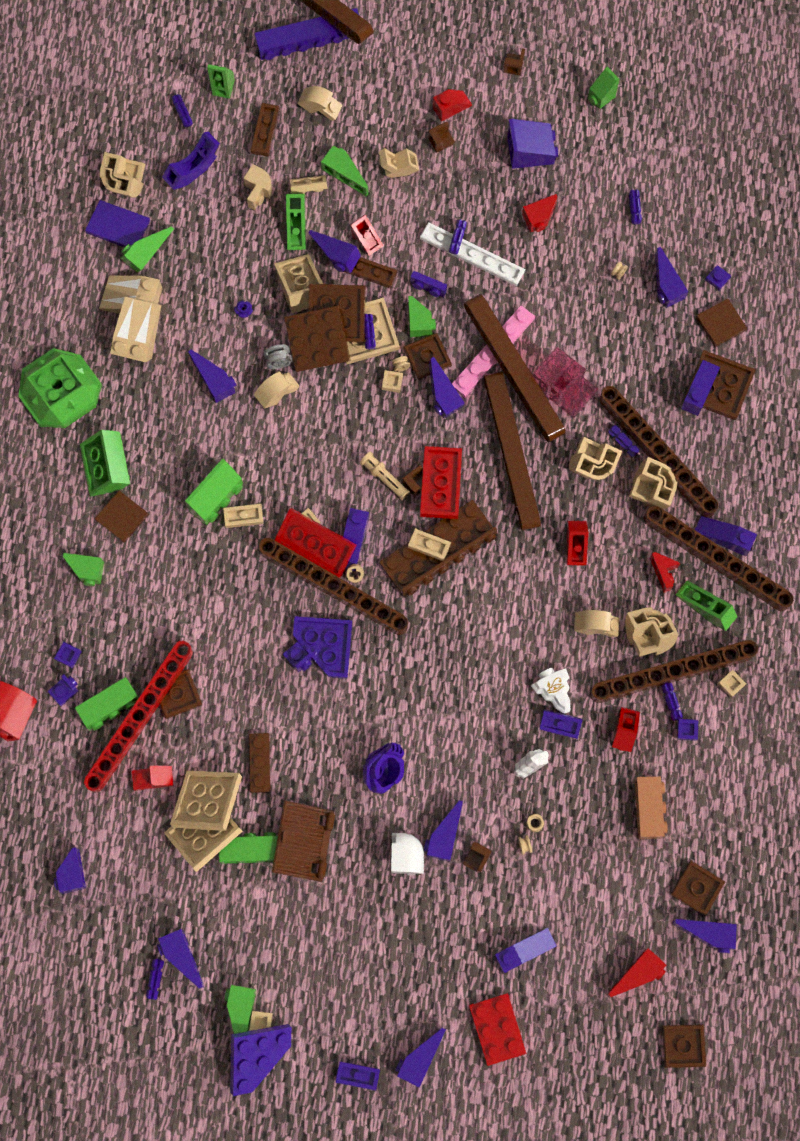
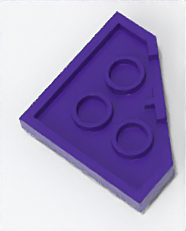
M294 616L293 637L312 656V659L328 677L348 679L352 620Z
M289 1024L231 1034L230 1093L233 1096L252 1093L291 1047L292 1030Z

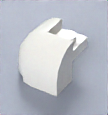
M392 833L391 873L407 875L424 874L423 846L413 835Z

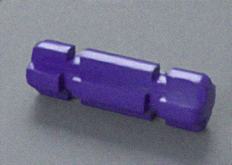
M174 95L172 101L182 120L183 126L185 128L192 126V119L181 95Z
M630 190L629 193L631 222L634 225L641 224L642 221L639 190Z
M457 220L449 247V253L457 255L459 253L467 224L465 220Z
M365 314V348L367 350H372L376 347L372 314Z
M617 425L611 427L608 433L615 437V441L624 450H628L627 453L631 457L636 456L640 451L636 445H632L633 442L623 432H620L621 429Z
M672 683L663 684L661 688L663 693H665L664 697L668 709L671 711L672 720L682 719L683 715L681 710L678 709L680 706L676 694L673 692Z
M153 959V970L150 972L148 983L149 990L146 993L147 999L156 1000L159 991L157 989L160 987L161 969L164 966V961L161 959Z

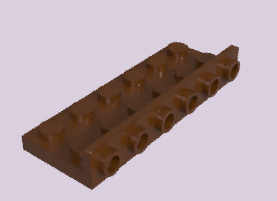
M471 500L459 508L458 519L444 518L425 531L428 534L451 542L444 561L408 548V542L381 560L379 564L403 597L405 595L411 596L418 590L417 587L422 584H429L433 581L435 575L438 573L440 575L444 574L453 563L459 564L462 562L466 554L477 552L481 548L480 545L484 542L487 544L492 542L496 538L497 528L491 525L474 500Z

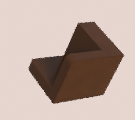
M522 48L521 55L507 54L503 73L521 76L525 49Z
M448 122L428 130V139L436 153L455 144L454 139L449 133Z
M421 465L403 478V485L414 498L422 492L423 468Z
M474 841L463 865L480 874L492 850Z

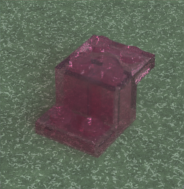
M558 347L552 351L533 373V377L547 387L545 396L573 418L578 415L598 392V388L584 378L586 369Z

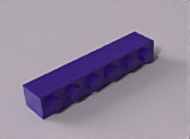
M357 8L351 9L359 15ZM322 17L254 33L261 60H271L276 56H287L292 52H304L309 48L323 47L329 43H340L345 39H349V37Z

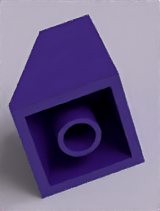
M509 119L507 141L512 169L555 164V158L558 157L557 146L554 147L556 136L555 130L551 129L550 123Z

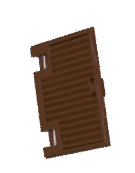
M284 800L272 873L322 882L326 873V856L330 832L334 825V811ZM320 816L327 817L325 826L319 825ZM312 863L319 864L317 874L311 873Z

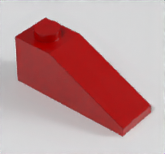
M647 948L606 995L610 998L654 981L655 978L659 980L665 974L664 968L667 965Z

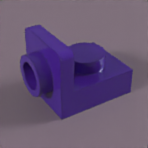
M298 642L283 653V656L297 672L305 671L312 665V656Z
M64 674L61 676L62 679L48 690V693L60 706H63L79 692L76 688L78 683L71 676L67 678Z

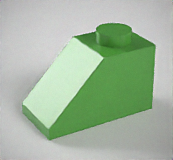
M609 67L604 69L589 89V102L593 106L596 105L599 109L614 99L617 93L620 79Z
M408 296L410 337H427L432 335V330H436V321L432 319L431 311L413 296Z
M63 553V558L84 585L95 586V584H101L104 567L102 558Z

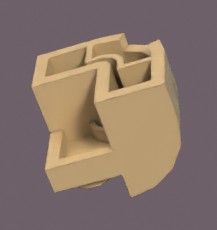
M104 152L100 168V177L106 189L116 194L136 198L144 185L141 181L146 164L126 159L120 155Z
M581 437L575 454L571 456L569 470L587 479H605L615 470L622 451L606 443L600 445L586 437Z
M647 457L641 463L633 478L634 483L629 497L643 502L648 507L658 506L662 509H667L671 506L677 489L675 476L669 466Z
M649 607L628 612L626 615L625 629L630 645H634L639 657L650 653H655L656 656L669 650L677 641L678 632L667 613L663 614Z

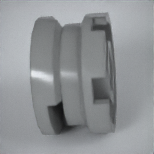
M283 344L275 345L264 351L269 369H279L291 364L292 357L289 355V346Z

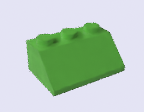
M100 430L80 444L89 495L91 497L119 491L130 485L123 443L119 431Z
M222 459L185 500L189 512L205 525L209 522L213 523L218 517L217 513L221 508H226L231 501L230 498L242 490V478Z

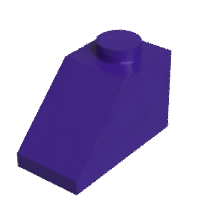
M76 847L70 850L56 871L57 878H54L55 888L62 894L86 889L80 851Z

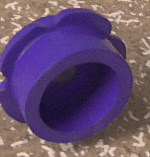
M239 301L234 309L235 313L241 318L250 316L253 311L252 305L248 301Z

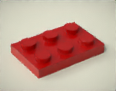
M508 993L469 1005L487 1066L527 1054Z

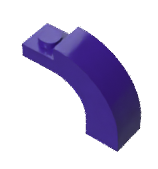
M204 132L194 150L185 159L169 164L162 178L173 190L189 185L214 162L217 157L214 153L220 143L209 132Z

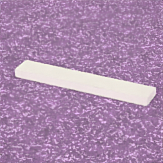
M428 222L420 239L449 253L453 234ZM462 239L459 253L457 255L451 254L515 286L518 285L525 272L524 268Z

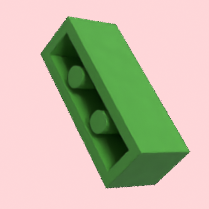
M125 677L78 705L75 709L89 731L91 729L97 730L104 725L103 722L106 720H113L121 715L120 712L124 709H132L139 697L129 680Z
M273 832L264 833V836H256V833H245L244 837H236L219 852V862L221 864L273 862L278 836Z

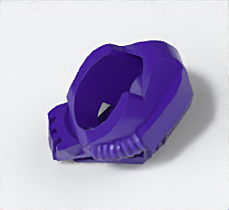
M387 743L368 754L366 763L363 765V782L370 791L383 794L394 784H398L403 778L404 761L402 757L404 756V751L400 744Z

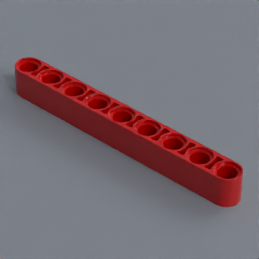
M177 642L85 777L84 784L88 790L99 792L107 784L160 705V702L191 659L193 650L188 642ZM181 647H188L187 654H178ZM170 663H177L175 671L170 672L167 670ZM160 679L166 680V685L163 688L157 687V681ZM149 695L155 696L153 704H146V698ZM142 711L144 718L136 721L135 714ZM132 728L133 734L131 737H124V730ZM120 744L122 747L121 752L113 754V747ZM109 761L110 768L107 771H102V763ZM97 777L99 779V785L95 788H92L90 786V781L93 778Z

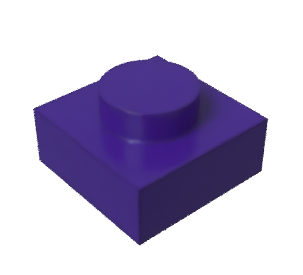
M717 265L706 277L705 281L720 291L730 280L731 275Z
M63 642L54 659L73 669L82 651Z
M678 719L677 739L697 741L698 720Z

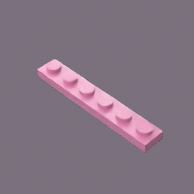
M520 306L502 326L512 343L532 323L535 316L523 306ZM487 344L452 383L456 391L464 398L468 396L484 375L497 363Z

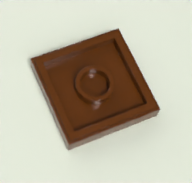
M729 299L696 316V319L715 347L747 331V326Z
M438 333L403 346L418 380L430 375L429 361L432 357L436 359L442 370L452 366Z
M119 490L95 517V521L125 543L149 514Z
M189 669L180 673L164 699L160 702L165 719L203 705ZM165 679L157 681L158 688H163L166 685Z
M690 860L670 895L701 915L706 916L724 886L725 881Z
M704 1024L662 1025L664 1068L706 1067Z

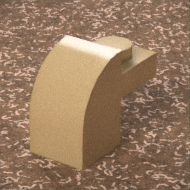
M319 86L305 88L297 103L312 114L319 111L331 121L336 120L342 104L332 97L333 93Z
M385 148L379 151V163L385 169L387 177L407 176L419 171L417 155L407 148L396 154Z
M252 164L244 177L245 187L252 190L247 198L248 207L255 210L258 205L260 206L263 203L264 196L269 199L271 198L272 184L269 174L262 168Z
M277 372L259 386L254 396L265 409L277 405L284 395L295 392L300 386L289 372L285 374Z
M585 610L575 613L574 631L586 635L599 633L609 637H618L619 618L612 616L611 612Z

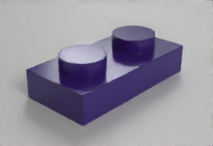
M413 271L410 284L418 290L424 289L429 291L434 297L440 296L444 298L447 292V284Z
M544 709L539 729L578 739L582 718Z
M339 1062L336 1083L376 1090L380 1069Z

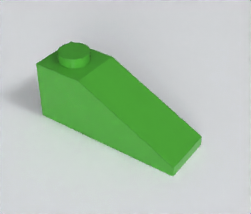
M208 64L207 69L213 96L230 99L235 81L233 71L225 67Z
M332 146L321 161L322 170L367 197L368 185L347 152L342 148Z
M305 193L286 194L287 250H306Z
M171 226L138 240L131 245L127 244L121 251L123 255L120 259L138 273L144 268L174 228Z
M686 581L675 594L698 614L724 631L737 618L733 605L689 581Z
M231 985L230 989H226L224 1001H228L227 1008L234 1034L249 1031L256 989Z

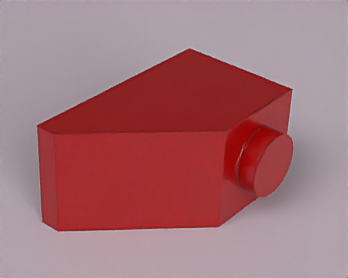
M448 89L433 97V109L441 122L472 106L464 91Z
M557 194L523 207L522 216L531 233L543 231L548 226L557 203Z
M587 521L567 522V565H587L589 535Z
M621 707L613 737V748H617L620 751H632L638 732L640 712Z

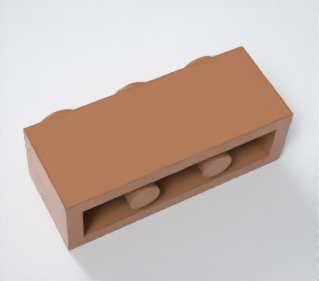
M661 776L637 777L635 779L638 839H661L665 836L664 833H667V821H664L663 813H666V802L662 801V794L665 793V783L661 782Z

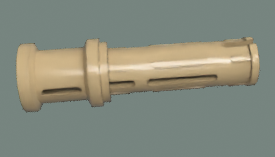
M371 451L362 458L360 465H364L371 471L372 476L378 477L401 500L410 493L385 469V464L383 462L380 463ZM387 478H389L398 487V489L392 483H390L387 480Z

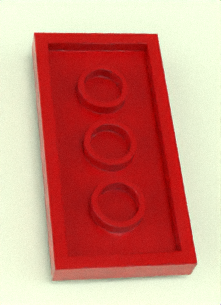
M425 446L420 517L458 519L462 448Z
M293 508L289 509L275 538V541L339 578H341L357 544Z

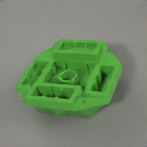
M53 348L22 369L18 396L40 427L66 428L96 408L102 384L81 355ZM62 384L60 389H54L56 385Z

